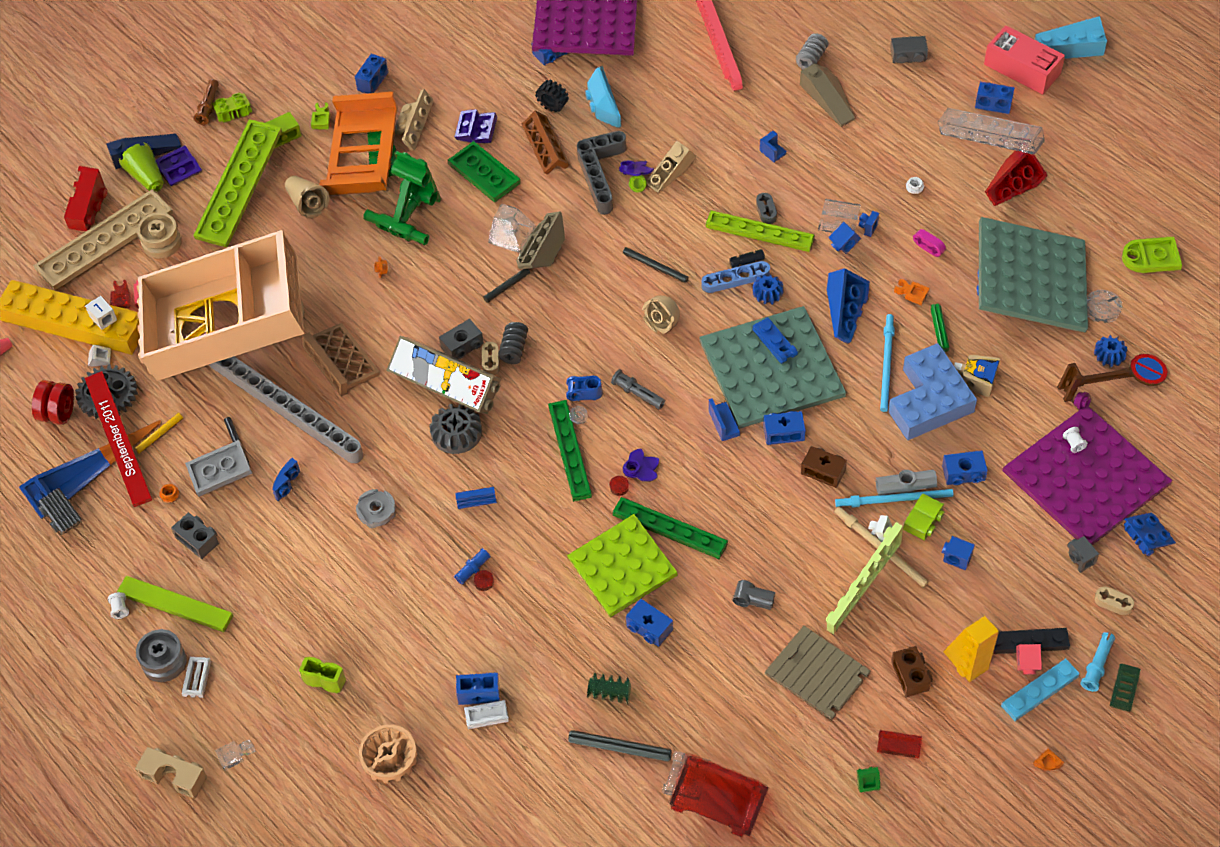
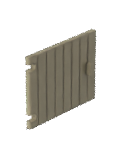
M806 626L800 629L765 671V675L824 714L830 720L836 715L831 709L834 707L840 711L862 684L863 680L858 676L862 674L867 677L871 673L868 668L812 632Z

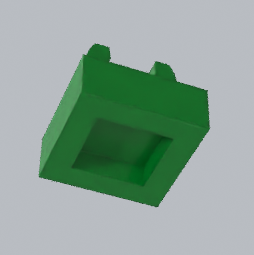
M878 767L856 770L859 793L881 789Z

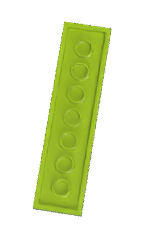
M251 119L248 120L193 235L195 239L228 248L282 133L281 127Z

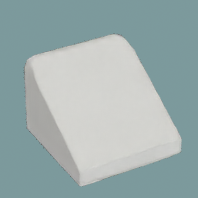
M92 345L89 351L88 366L109 365L111 348Z

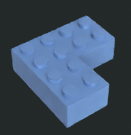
M938 343L905 357L903 371L915 389L890 399L888 412L907 441L975 412L976 397Z

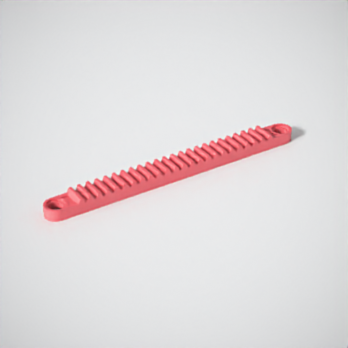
M696 0L697 7L706 26V31H708V36H710L712 41L711 44L715 50V55H717V60L721 64L724 78L729 80L733 91L742 90L741 75L712 0Z

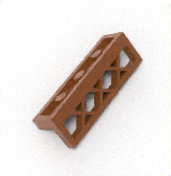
M535 110L521 125L543 172L548 175L556 166L566 169L570 164L547 116ZM534 121L533 128L529 129L528 125ZM536 133L540 134L538 142L535 141ZM542 145H545L544 154H541ZM549 157L551 158L552 162L547 166L546 164Z

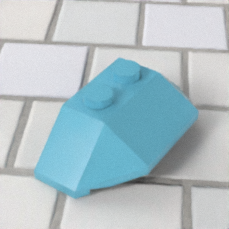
M600 66L596 68L587 82L588 90H585L586 99L590 100V110L592 113H595L596 119L619 128L621 127V115L604 68Z

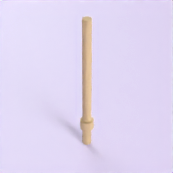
M840 506L835 509L834 513L842 518L850 529H855L878 549L882 542L864 528L856 517L849 515ZM893 554L890 558L892 562L923 588L928 584V581L898 555Z

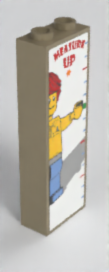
M404 336L399 337L386 370L461 405L488 414L492 409L493 399L500 389L501 378Z

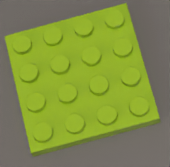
M635 514L567 555L574 568L610 618L678 576L677 571Z

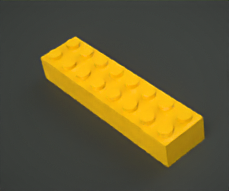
M15 280L10 281L0 297V320L92 345L111 348V350L130 355L134 353L138 345V339H140L138 325H140L137 312L110 305L117 321L101 330L89 317L85 305L92 301L89 299Z

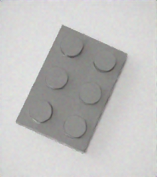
M239 440L185 463L198 497L253 474Z

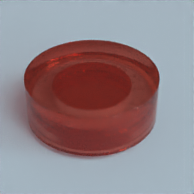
M615 476L610 480L609 486L612 494L622 496L628 492L629 482L627 478Z
M487 570L477 572L474 576L475 587L480 591L491 589L494 585L492 573Z

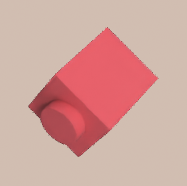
M1019 644L1016 646L1017 671H1023V675H1036V671L1042 670L1041 644Z

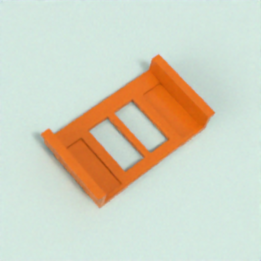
M393 92L333 96L332 102L337 113L327 179L320 180L319 184L328 191L329 195L387 190L398 108ZM381 131L380 144L341 147L343 134ZM379 151L377 164L338 167L340 153Z

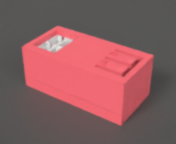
M1005 25L987 45L984 65L1043 95L1061 75L1065 55Z

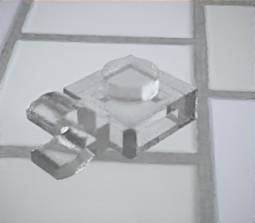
M249 739L240 745H236L235 741L216 749L215 752L225 771L243 762V755H251L256 750Z

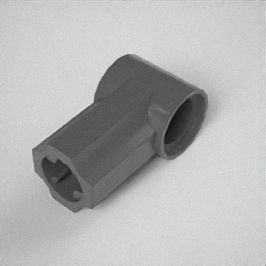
M740 580L737 583L732 601L741 607L753 605L771 610L775 592L757 588L749 581Z

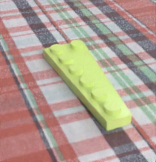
M896 522L893 527L889 526L883 535L885 539L863 568L858 578L851 584L846 595L841 597L835 611H831L827 616V631L832 634L836 632L902 543V525Z

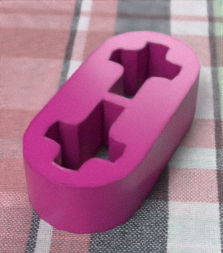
M920 229L913 236L914 242L919 247L935 257L941 256L946 250L945 244L926 230Z

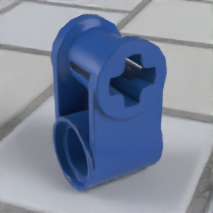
M571 376L566 380L568 386L566 398L570 401L598 400L603 394L601 379L597 376Z

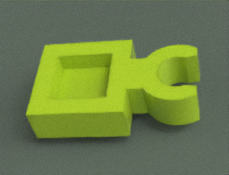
M316 103V112H312L311 128L329 129L330 112L328 103H325L323 108H320L319 103Z

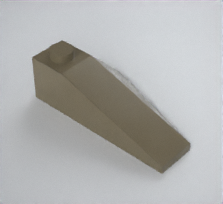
M814 63L801 70L800 86L840 127L855 120V116L838 78L828 68Z

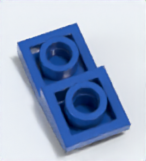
M293 458L284 465L274 482L272 490L277 501L289 494L292 489L290 481L294 480L300 473L298 462Z

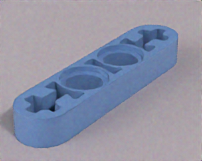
M759 261L707 274L701 280L702 290L707 293H713L756 282L757 277L762 278L763 274L766 276L770 275V265L767 262ZM746 272L749 276L741 277L740 274ZM724 277H730L732 280L729 282H725L722 279Z

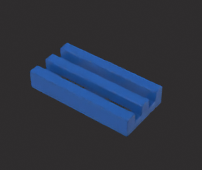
M494 487L455 493L458 509L497 503Z

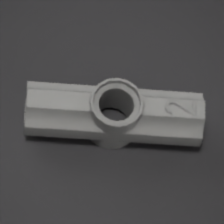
M903 470L898 475L876 477V490L879 495L898 492L911 493L914 490L937 487L936 472L934 470L920 472Z

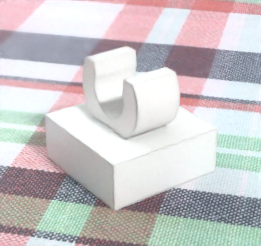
M880 515L879 521H870L868 528L882 542L885 539L883 535L887 528L893 526L888 516Z

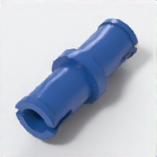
M482 548L471 560L465 562L466 565L454 575V578L463 585L474 573L477 574L479 572V568L491 556Z

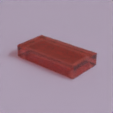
M880 730L877 752L919 759L922 736Z

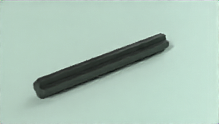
M571 730L568 736V741L574 744L663 761H670L671 749L574 730Z

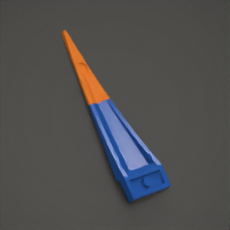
M161 420L128 434L131 446L133 447L157 427ZM110 444L38 474L19 486V489L41 519L45 517L38 509L40 499L60 488L69 501L116 461Z

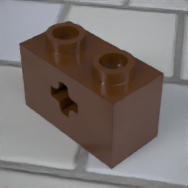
M811 446L801 464V474L837 488L846 471L847 460L839 455L828 453L822 448Z

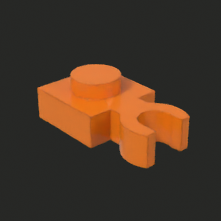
M899 279L898 285L902 287L895 286L894 292L899 295L905 294L906 300L922 306L930 288L914 281L909 285L905 280Z

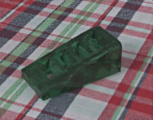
M1126 664L1119 665L1110 707L1128 712L1131 711L1141 671L1140 668ZM1120 681L1130 683V684H1132V686H1131V685L1124 684V683H1120ZM1118 689L1130 692V694L1118 691ZM1116 696L1127 699L1128 702L1117 700Z

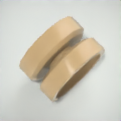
M161 212L149 214L137 226V234L142 248L148 256L157 259L167 258L179 250L181 236L174 218L169 214Z

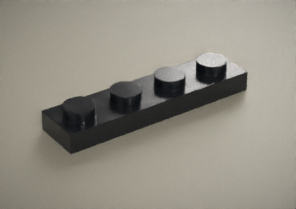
M1067 628L999 631L993 654L1017 653L1016 646L1019 644H1041V651L1069 650Z

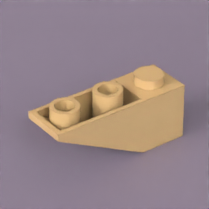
M676 141L646 181L647 185L659 193L684 173L697 156L690 149Z

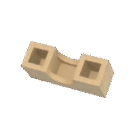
M147 747L135 767L140 778L156 784L160 782L165 774L175 773L176 776L172 784L176 792L194 799L207 778L200 764L195 762L190 764L177 755L172 757L159 748L152 749Z

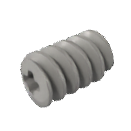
M816 33L808 37L796 56V62L800 68L805 69L814 63L817 64L829 45L825 36Z

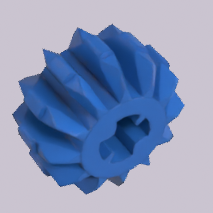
M763 274L762 278L757 277L752 288L754 297L757 298L758 302L763 301L764 305L767 302H770L772 305L774 301L779 302L784 292L782 281H779L778 276L773 278L772 274L770 276Z
M1110 335L1106 338L1103 336L1095 345L1094 356H1097V362L1102 361L1103 366L1109 364L1110 367L1114 364L1119 366L1126 359L1127 347L1124 341H1119V337L1112 338Z

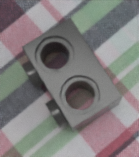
M189 512L171 527L175 538L200 559H203L219 544L216 531L210 526L207 528L201 518L198 516L194 517Z

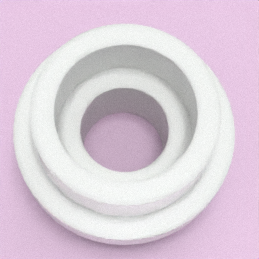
M912 177L907 181L906 189L912 194H918L923 191L924 183L920 178Z

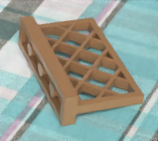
M342 323L314 335H311L310 332L303 335V348L340 396L346 395L348 389L380 375V371ZM340 330L343 333V337L333 336V333ZM322 338L328 341L326 344L318 343L317 340ZM331 340L341 342L340 346L330 345ZM343 344H351L353 346L352 350L342 348ZM327 350L336 351V357L328 355ZM340 352L350 354L349 359L340 358ZM353 355L362 357V362L352 360ZM337 362L347 364L346 368H338L336 366ZM350 365L360 367L359 371H353L348 369ZM362 368H368L372 370V372L368 374L362 373L361 371ZM346 375L356 376V379L348 382Z

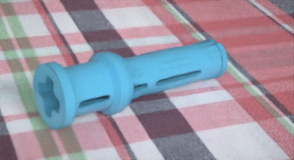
M1108 632L1102 634L1093 661L1087 665L1086 676L1080 682L1081 686L1088 691H1098L1100 687L1099 680L1105 674L1104 665L1115 641L1113 634L1110 635L1109 640H1106Z

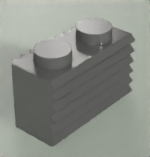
M926 36L891 38L890 50L893 63L927 61L928 48Z
M60 488L39 500L40 506L38 509L44 517L48 516L52 521L49 524L55 533L59 531L63 535L82 522L81 517Z

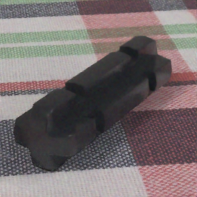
M760 249L756 250L755 253L752 251L741 254L739 257H730L729 262L731 267L734 268L738 267L739 264L742 266L753 263L755 260H764L765 254Z

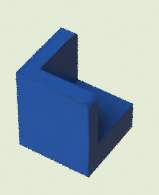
M774 131L760 139V152L772 162H776L786 155V150L777 144L778 134Z

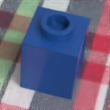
M843 222L829 236V239L833 242L831 245L838 252L842 250L847 254L861 240V237L849 225Z
M952 536L950 542H945L943 546V562L966 570L973 555L975 544Z

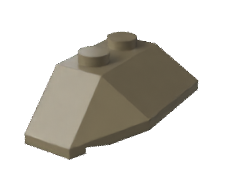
M560 211L547 213L544 220L532 231L516 259L519 269L548 267L553 264L565 240L563 216Z

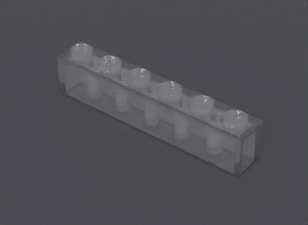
M947 108L938 120L941 135L1034 155L1045 141L1043 127Z

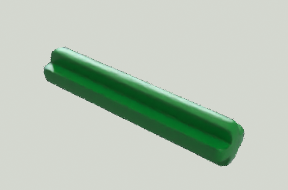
M932 304L931 314L937 343L944 352H948L950 346L941 305Z

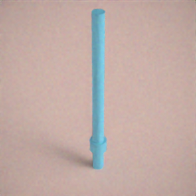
M892 314L886 316V326L883 332L885 345L880 411L882 412L888 411L892 339L895 336V327L893 326L894 315Z
M953 489L866 497L855 495L850 496V498L835 499V506H851L854 508L865 504L918 500L922 493L931 498L953 497Z

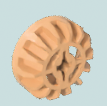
M382 725L374 728L366 734L359 747V759L364 772L369 774L374 781L379 779L384 783H388L389 780L395 779L398 782L401 780V776L411 773L412 766H415L417 762L416 755L418 753L412 735L406 729L397 725ZM403 752L404 762L400 765L398 764L399 755ZM395 766L398 768L392 772L384 771L386 768H393Z

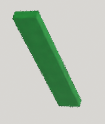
M567 400L549 403L548 408L572 500L574 502L592 498Z
M623 497L620 498L612 512L613 516L622 520L635 514L645 529L719 560L728 545V540Z

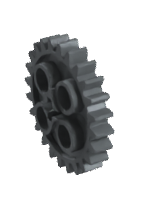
M109 364L107 369L101 366L99 371L93 368L94 373L87 372L88 376L103 372L119 415L121 410L127 412L126 406L132 407L130 401H136L134 395L138 394L136 390L138 386L130 371L126 372L124 367L119 369L118 365L112 369ZM81 377L83 383H77L79 389H75L77 394L75 398L78 406L82 409L83 413L87 412L89 417L94 415L95 419H97L99 415L84 379L85 377Z

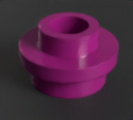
M1079 392L1074 399V406L1078 410L1083 407L1086 408V405L1089 406L1091 403L1090 395L1087 392Z

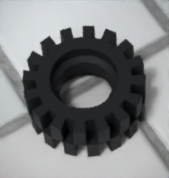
M545 80L537 89L535 95L538 98L537 101L541 102L540 105H544L546 110L549 108L551 112L561 111L568 102L569 97L568 93L565 92L566 89H562L561 84L557 85V82L554 81L553 83L552 80Z

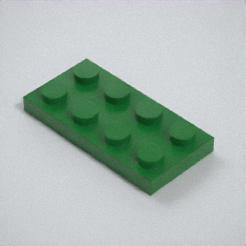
M475 141L448 159V165L494 203L521 184L518 176Z

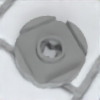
M372 489L359 497V502L356 505L357 516L369 528L382 526L395 517V501L390 493ZM376 505L377 507H381L379 508V510L373 511L372 506Z

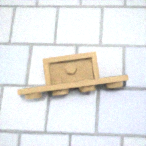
M425 89L420 91L417 102L406 104L402 107L395 126V133L397 135L404 134L402 141L411 151L415 150L434 101Z

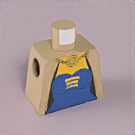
M969 355L966 365L955 362L954 367L963 376V380L971 391L990 397L1000 358Z

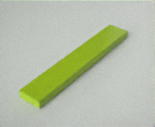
M712 210L706 221V228L807 252H810L815 238L814 234Z
M129 576L124 578L117 592L124 593L127 599L221 632H225L233 617L232 612Z

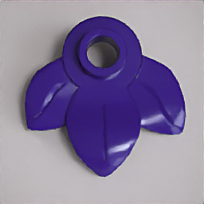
M623 161L620 163L619 171L624 175L639 176L641 174H650L654 168L646 167L647 161Z
M641 448L634 450L630 453L629 460L623 465V473L629 478L637 477L645 482L655 480L658 476L654 470L659 464V458L645 457Z

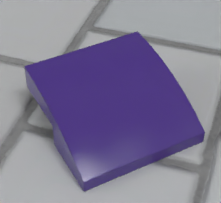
M477 109L461 111L454 136L455 139L465 142L491 143L497 121L496 113L479 114Z
M186 145L156 159L161 174L170 186L202 172V169Z

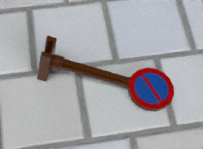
M1150 354L1135 356L1130 362L1129 369L1087 376L1081 375L1076 363L1068 364L1057 388L1058 390L1064 389L1066 394L1063 400L1068 402L1073 399L1078 387L1084 386V384L1134 377L1141 384L1157 386L1165 381L1168 371L1162 360Z

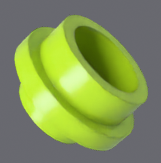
M642 175L630 178L629 187L632 191L642 192L646 188L647 182Z

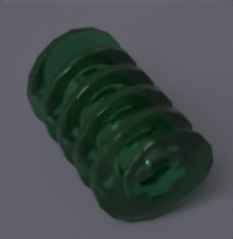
M594 672L589 679L587 698L593 693V698L598 699L601 694L602 700L605 701L609 695L610 701L613 702L617 696L619 703H622L624 698H626V703L629 704L631 694L629 677L623 683L621 676H618L617 680L614 681L613 675H610L608 680H606L605 674L602 673L600 679H597V674Z

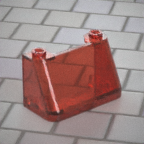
M685 752L668 803L672 805L671 809L683 813L684 810H689L728 826L732 829V834L743 838L744 834L751 835L769 787L754 778Z

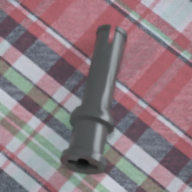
M621 369L617 370L613 375L611 384L620 386L624 389V392L635 394L658 410L664 406L666 401L664 398L638 384L634 377L630 378L625 375Z

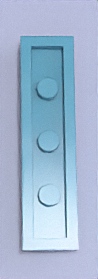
M1065 658L1003 701L1001 707L1014 721H1017L1077 679L1080 673Z

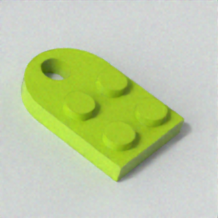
M1174 237L1132 240L1123 249L1122 261L1127 268L1134 272H1161L1181 270L1182 268ZM1127 255H1134L1136 258L1131 259Z

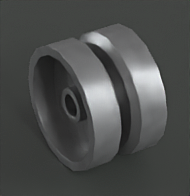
M164 629L153 630L145 634L137 644L136 658L146 677L152 681H171L184 670L186 654L178 637L171 631Z

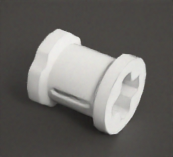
M1072 427L1063 433V438L1069 442L1073 453L1082 451L1088 444L1079 434L1080 430L1078 427Z
M117 592L108 597V602L112 608L110 614L114 619H122L129 614V609L125 605L126 595L124 593Z

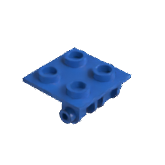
M1153 513L1125 518V531L1132 537L1133 541L1136 540L1135 544L1139 545L1138 547L1142 553L1147 556L1152 555L1155 548L1176 543Z

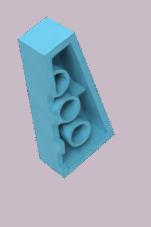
M1100 16L1035 34L1036 41L1064 54V59L1104 55L1107 43Z

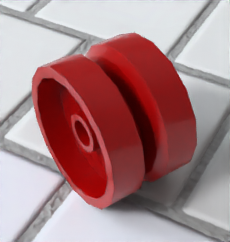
M48 380L40 381L35 388L32 398V415L34 419L41 422L50 421L60 425L66 424L71 417L74 407L75 396L72 385L61 382L56 384Z

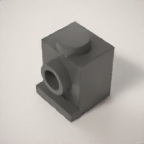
M1084 536L1078 540L1073 539L1068 543L1069 557L1074 563L1078 564V571L1080 573L1096 564L1099 553Z

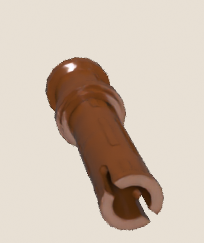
M215 79L209 80L203 100L197 106L198 112L194 115V121L200 125L208 124L209 114L213 110L212 103L219 87V82Z

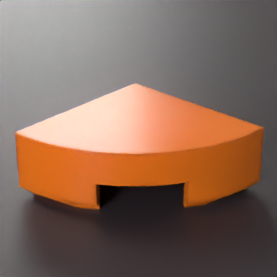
M1048 748L1034 761L1033 765L1042 770L1052 771L1061 768L1065 762Z

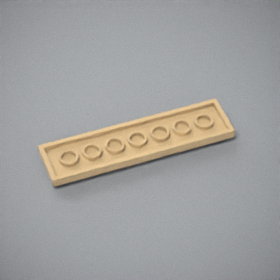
M150 190L33 266L55 291L138 237L137 226L145 216L158 212L167 213L171 216L174 214L173 210L153 190Z

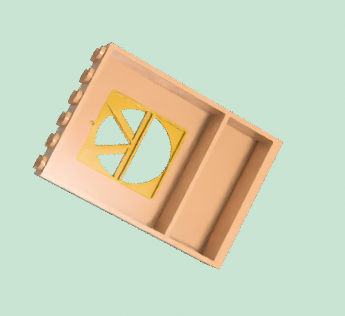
M283 230L138 277L137 291L139 298L137 303L139 312H137L140 323L138 325L140 339H138L140 353H138L141 363L146 365L149 374L153 375L157 381L304 334L297 254ZM228 301L234 303L238 307V323L215 331L213 302ZM205 305V317L191 315L198 308ZM186 321L203 323L185 339L183 338L182 329Z

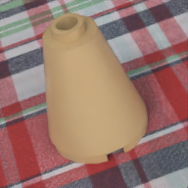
M291 176L286 180L285 188L301 215L306 218H314L322 213L321 210L324 207L327 208L329 193L323 186L298 176Z

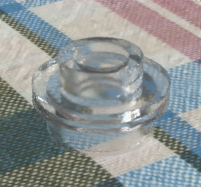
M575 406L570 410L569 418L576 424H583L588 418L587 410L583 406Z

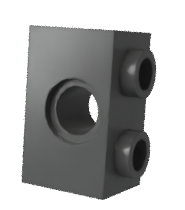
M471 319L439 336L441 349L447 355L456 359L463 358L467 353L478 349L484 344L482 332Z

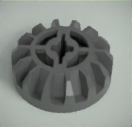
M449 404L446 410L440 408L438 414L432 416V423L429 425L434 445L441 451L450 454H460L471 450L478 444L482 436L479 414L474 413L473 409L465 408L461 404L458 407H453V404ZM459 413L464 414L468 420H463ZM452 414L446 421H442L445 416ZM442 425H447L448 432L443 429Z

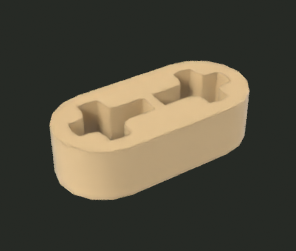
M486 342L482 346L483 371L492 375H496L499 372L498 345L494 342ZM490 349H492V355L488 354ZM489 362L493 363L492 368H489Z
M1100 587L1096 591L1094 599L1100 607L1120 615H1128L1132 612L1134 600L1129 595L1109 587ZM1104 594L1107 595L1106 600L1102 599ZM1123 602L1127 603L1125 608L1121 607Z

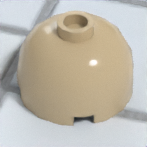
M655 296L645 302L642 307V311L644 310L645 316H643L645 323L656 333L659 330L662 332L661 334H665L674 328L679 321V308L670 297Z

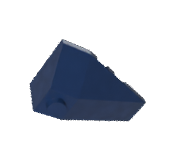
M177 134L120 138L108 142L106 145L116 170L122 168L119 163V159L121 161L123 159L122 154L135 144L143 146L144 143H147L151 147L154 157L181 148L182 146Z

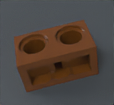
M917 646L893 652L891 663L905 697L929 691L931 682H933L932 675L929 670H926L924 666L925 658L922 652L919 653ZM910 660L913 664H908L905 661ZM913 678H918V679H920L921 681H920V682H915V681H913L912 679H913Z

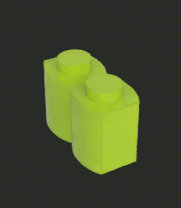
M922 493L905 520L903 530L922 540H925L927 536L931 537L936 528L934 524L936 521L940 522L944 516V504Z
M305 657L299 668L300 675L305 684L311 687H322L328 692L340 693L346 681L343 669L339 665L323 663L314 657Z

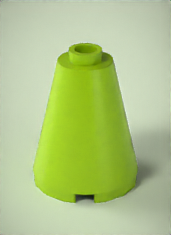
M144 143L143 146L135 144L128 148L122 154V161L119 159L120 166L148 191L158 192L161 190L164 181L151 147Z

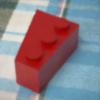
M79 166L78 172H80L78 182L74 181L75 193L73 197L69 198L64 219L68 229L86 232L94 224L95 216L100 211L101 204L107 197L108 191L99 169Z

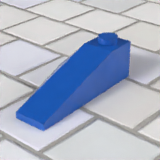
M844 268L828 273L827 295L834 336L848 344L851 342L856 330V321L862 315V306L868 300L870 281Z

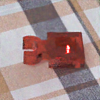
M123 280V285L118 286L117 282L114 281L113 287L115 291H111L110 305L124 309L130 308V291L127 281Z

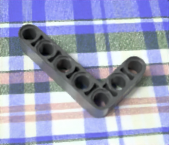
M614 131L582 139L577 143L578 161L597 211L604 215L612 212L613 201L599 159L619 155L626 151V135L622 131Z

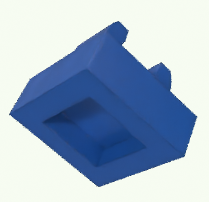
M872 211L870 216L864 213L861 214L859 218L861 221L858 226L865 228L864 235L871 237L879 222L878 212Z

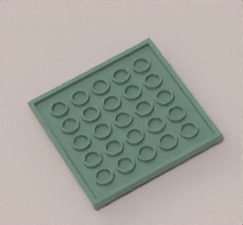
M981 217L979 220V310L1086 332L1088 329L1085 240Z
M804 306L699 337L700 344L738 429L763 422L764 415L788 413L790 411L797 412L846 397L845 389ZM769 318L788 342L795 346L798 355L793 358H787V361L781 364L752 330L753 325Z

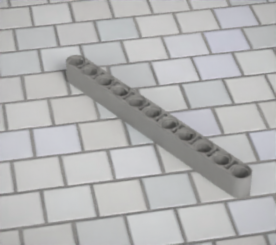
M235 356L209 364L212 369L348 462L358 463L362 460L363 452L357 439Z

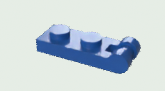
M769 318L753 325L752 330L781 364L786 362L787 358H793L798 355L795 346L788 342Z

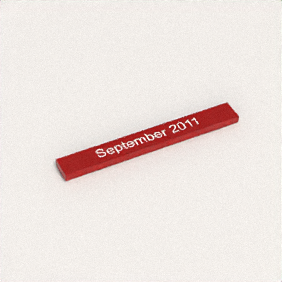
M103 372L85 377L84 379L133 506L137 507L152 501Z

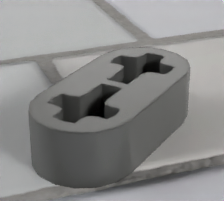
M760 193L756 198V207L760 219L763 223L772 224L776 221L777 217L772 196L768 193Z

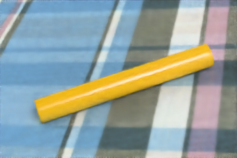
M177 413L134 448L135 451L140 454L181 421L183 416Z

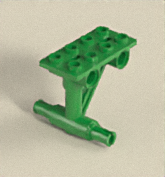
M396 151V160L392 165L391 174L402 178L403 181L400 184V195L394 217L387 214H377L367 209L363 219L376 224L377 228L387 231L394 236L426 245L429 241V235L418 231L415 226L408 224L407 221L416 207L420 206L421 202L432 206L436 201L440 202L442 199L427 163L423 159L411 157L406 152Z

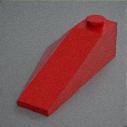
M1030 147L1016 149L1004 161L985 190V193L993 206H997L1016 195L1037 187L1048 175Z

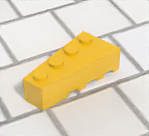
M983 616L965 628L943 653L956 666L959 675L963 678L965 677L968 682H971L989 670L999 631L986 616Z

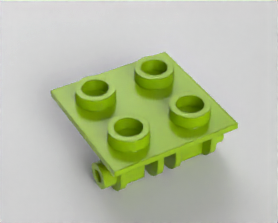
M235 93L230 98H219L212 103L219 122L223 123L231 121L229 112L232 119H235L232 112L234 110L238 118L240 117L237 109H239L241 117L247 116L252 112L245 93Z

